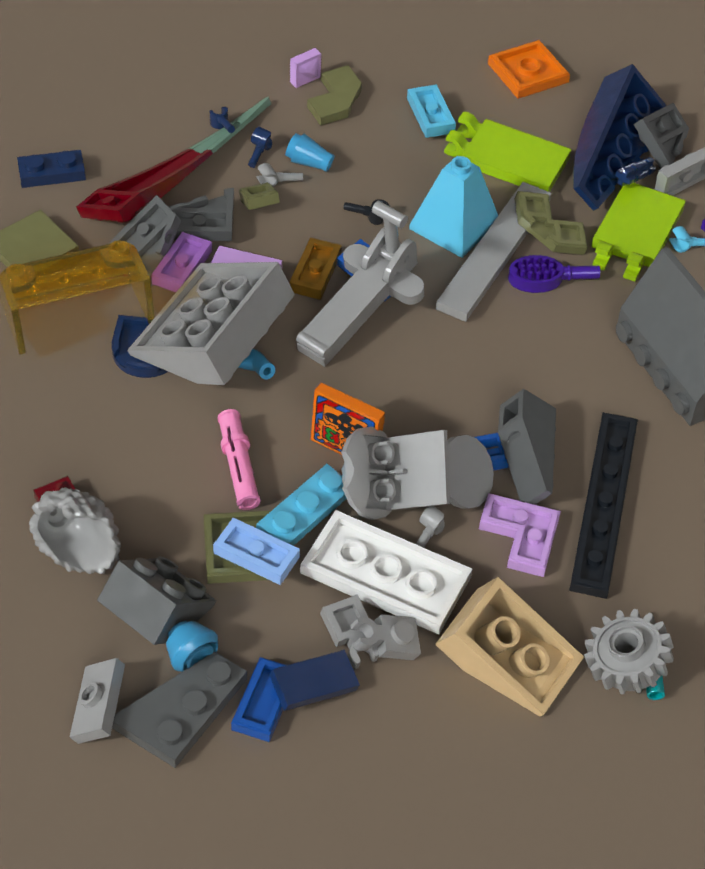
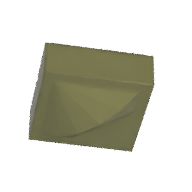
M268 182L240 188L239 190L240 201L248 210L261 209L268 205L280 203L278 192Z

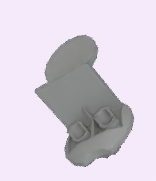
M371 426L356 429L346 439L341 451L344 459L341 469L344 494L349 505L358 515L370 520L386 517L392 510L446 505L450 503L462 509L478 507L487 500L488 493L491 492L493 487L494 472L491 458L485 446L477 438L469 435H460L447 439V430L388 437L383 431H377Z

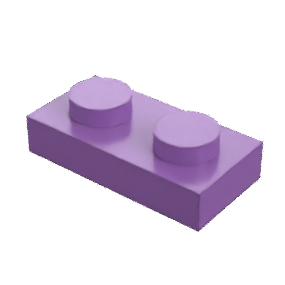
M182 232L152 273V284L177 292L200 263H205L212 252V242Z

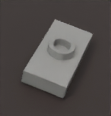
M118 658L85 666L70 732V738L78 744L111 736L125 664Z

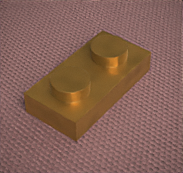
M310 237L289 282L293 292L321 300L336 268L337 257L341 255L342 245Z

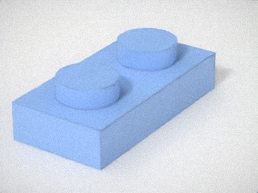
M232 518L213 544L214 554L279 585L282 584L300 558L299 548L235 518Z

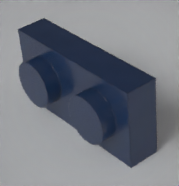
M81 150L17 157L22 188L86 180Z

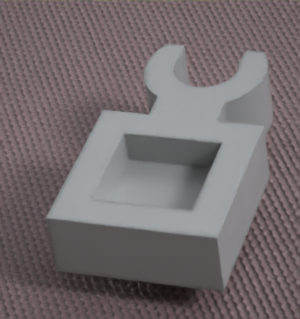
M355 595L322 607L320 612L336 648L347 644L349 648L347 656L353 669L359 668L361 664V659L357 654L359 651L353 648V643L360 637H365V635L360 630H351L350 625L359 617H368L359 596ZM372 646L365 652L369 654L371 661L375 662L379 657L378 648Z
M381 614L374 621L368 617H359L350 625L351 630H360L365 635V637H360L353 643L355 650L367 651L372 646H376L379 657L414 660L421 654L415 618Z

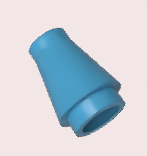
M295 133L285 153V156L291 158L292 163L321 169L325 172L330 169L335 157L334 154L325 150L305 133L303 135Z

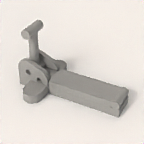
M379 200L373 205L372 213L383 218L384 227L376 235L369 248L361 244H353L345 249L343 252L344 266L354 275L296 338L298 351L324 367L389 295L408 305L417 304L424 297L423 280L410 272L418 264L416 242L410 239H406L402 244L399 242L398 227L402 229L406 225L408 216Z

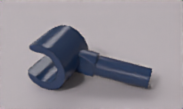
M227 107L221 108V114H216L213 110H210V125L213 128L221 129L224 127L229 133L235 131V127L228 120Z
M257 127L251 136V142L256 145L248 163L251 168H255L264 150L268 151L272 147L271 132L262 127Z

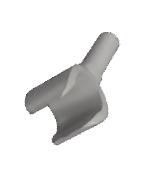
M268 163L258 166L262 176L259 175L256 178L260 184L268 182L274 187L278 182L303 181V173L275 172Z
M435 506L427 507L419 520L426 528L423 530L416 545L423 548L434 534H440L445 527L444 513Z

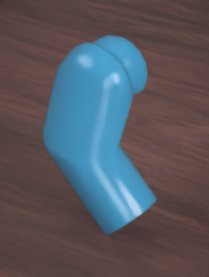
M255 349L251 350L250 355L238 367L255 371L262 379L266 380L275 374V366L260 351Z

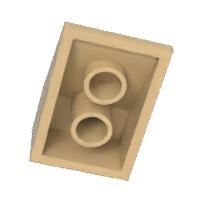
M499 577L477 588L435 644L463 671L539 717L545 714L584 658L578 650Z

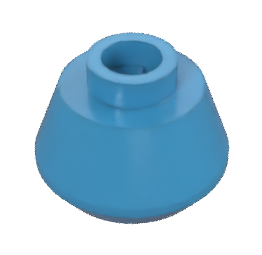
M182 621L173 626L168 633L166 648L174 670L183 672L213 652H217V633L196 621Z

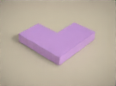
M488 493L479 529L514 538L507 568L544 577L561 511Z

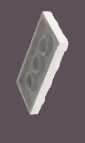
M335 510L300 564L301 574L350 596L358 595L360 600L395 616L415 618L416 625L438 635L470 581L473 570L470 567Z

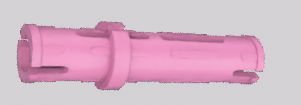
M227 409L222 411L217 417L223 437L220 445L222 452L227 455L237 506L241 510H251L259 506L261 499L258 495L248 453L250 441L243 432L240 413L235 409Z

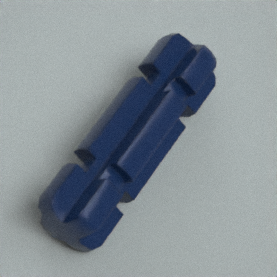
M651 157L640 159L617 170L615 174L618 178L617 183L623 187L653 174L656 171V167L653 165L654 159Z

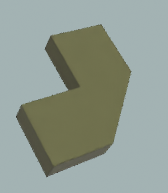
M349 65L321 73V82L329 93L307 99V108L320 126L348 118L352 111L353 103L361 93L362 82Z
M517 192L514 199L519 225L552 252L585 254L588 247L583 222L552 219L549 194Z

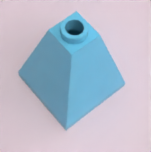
M457 155L441 170L412 219L409 229L463 258L480 242L498 217L480 167L471 163L466 157Z

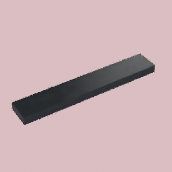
M602 413L569 588L571 592L607 599L638 419Z

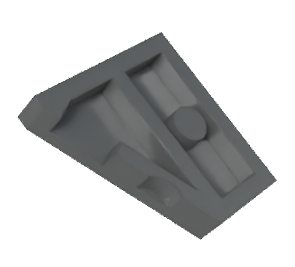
M674 103L633 124L638 131L640 140L647 146L660 169L665 165L674 163L675 157L681 154L684 146L683 140L687 137L689 127Z
M234 188L224 189V196L208 200L206 195L188 203L169 206L181 219L173 240H177L179 235L184 232L208 241H232Z
M156 195L110 243L153 286L151 275L169 251L181 219Z

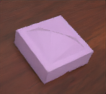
M316 48L290 59V83L295 88L321 77V53Z

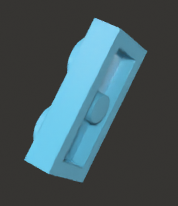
M437 84L408 89L407 100L425 138L446 135L451 130H455L456 122Z

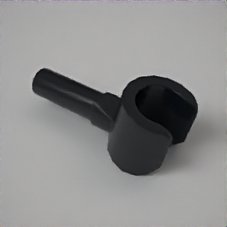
M382 199L373 201L371 207L345 202L344 210L366 215L372 224L379 225L383 223V218L372 213L373 205L378 200L388 206L390 205Z

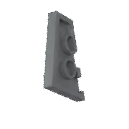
M213 652L116 713L112 729L176 768L246 682L247 671L218 653Z

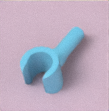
M683 226L675 227L672 230L677 238H669L674 249L680 253L687 251L691 246H705V238L690 236Z

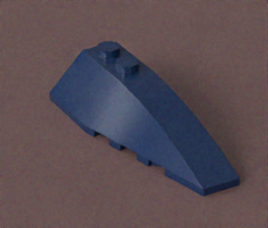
M633 64L604 77L579 137L573 170V189L593 211L598 209L615 190V185L618 182V178L615 176L617 170L637 162L643 153L649 151L647 146L640 140L638 131L633 124L667 106Z

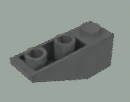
M522 389L500 405L498 435L520 501L537 504L551 495L553 490L556 408L525 389Z

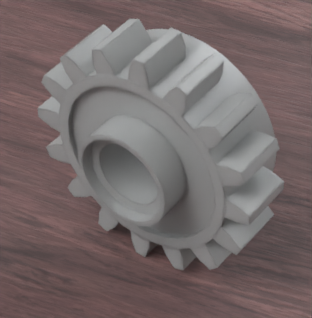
M633 609L630 617H625L623 612L618 610L616 614L617 619L613 621L606 616L602 617L604 627L602 629L592 627L590 630L594 639L585 640L584 643L588 652L584 654L585 660L594 680H602L604 688L607 690L612 687L619 689L620 694H625L626 691L641 693L642 689L650 685L655 687L657 685L656 681L660 676H667L668 674L666 663L674 661L671 651L674 646L663 621L656 623L653 614L650 612L642 619L638 609Z

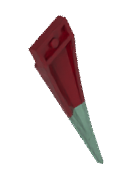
M269 96L230 122L235 127L233 133H229L223 127L166 161L121 181L97 189L76 206L81 218L96 219L98 221H118L119 223L132 220L156 195L162 198L270 106Z

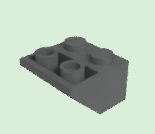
M161 556L154 559L138 557L135 560H118L97 601L153 645L166 643L169 631L177 623L182 621L197 622L214 606L217 600L205 592L207 589L201 582L192 578H186L177 571L178 566L173 561Z

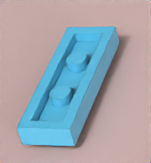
M324 465L257 523L256 528L294 546L347 499L342 489L344 485L342 482L343 475L330 465Z

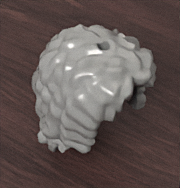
M64 487L59 491H46L41 496L40 501L33 504L32 509L35 514L29 521V530L33 534L35 545L39 547V551L51 557L55 564L66 567L68 572L76 570L79 573L86 571L88 574H93L94 572L104 574L105 569H112L116 561L120 559L118 554L121 542L117 537L119 529L114 524V516L110 509L105 507L104 502L97 497L89 495L88 492H80L78 489Z

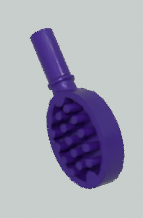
M529 255L518 258L511 263L508 281L518 290L541 293L556 289L562 283V280L599 279L600 266L568 265L566 267L556 259L548 256Z

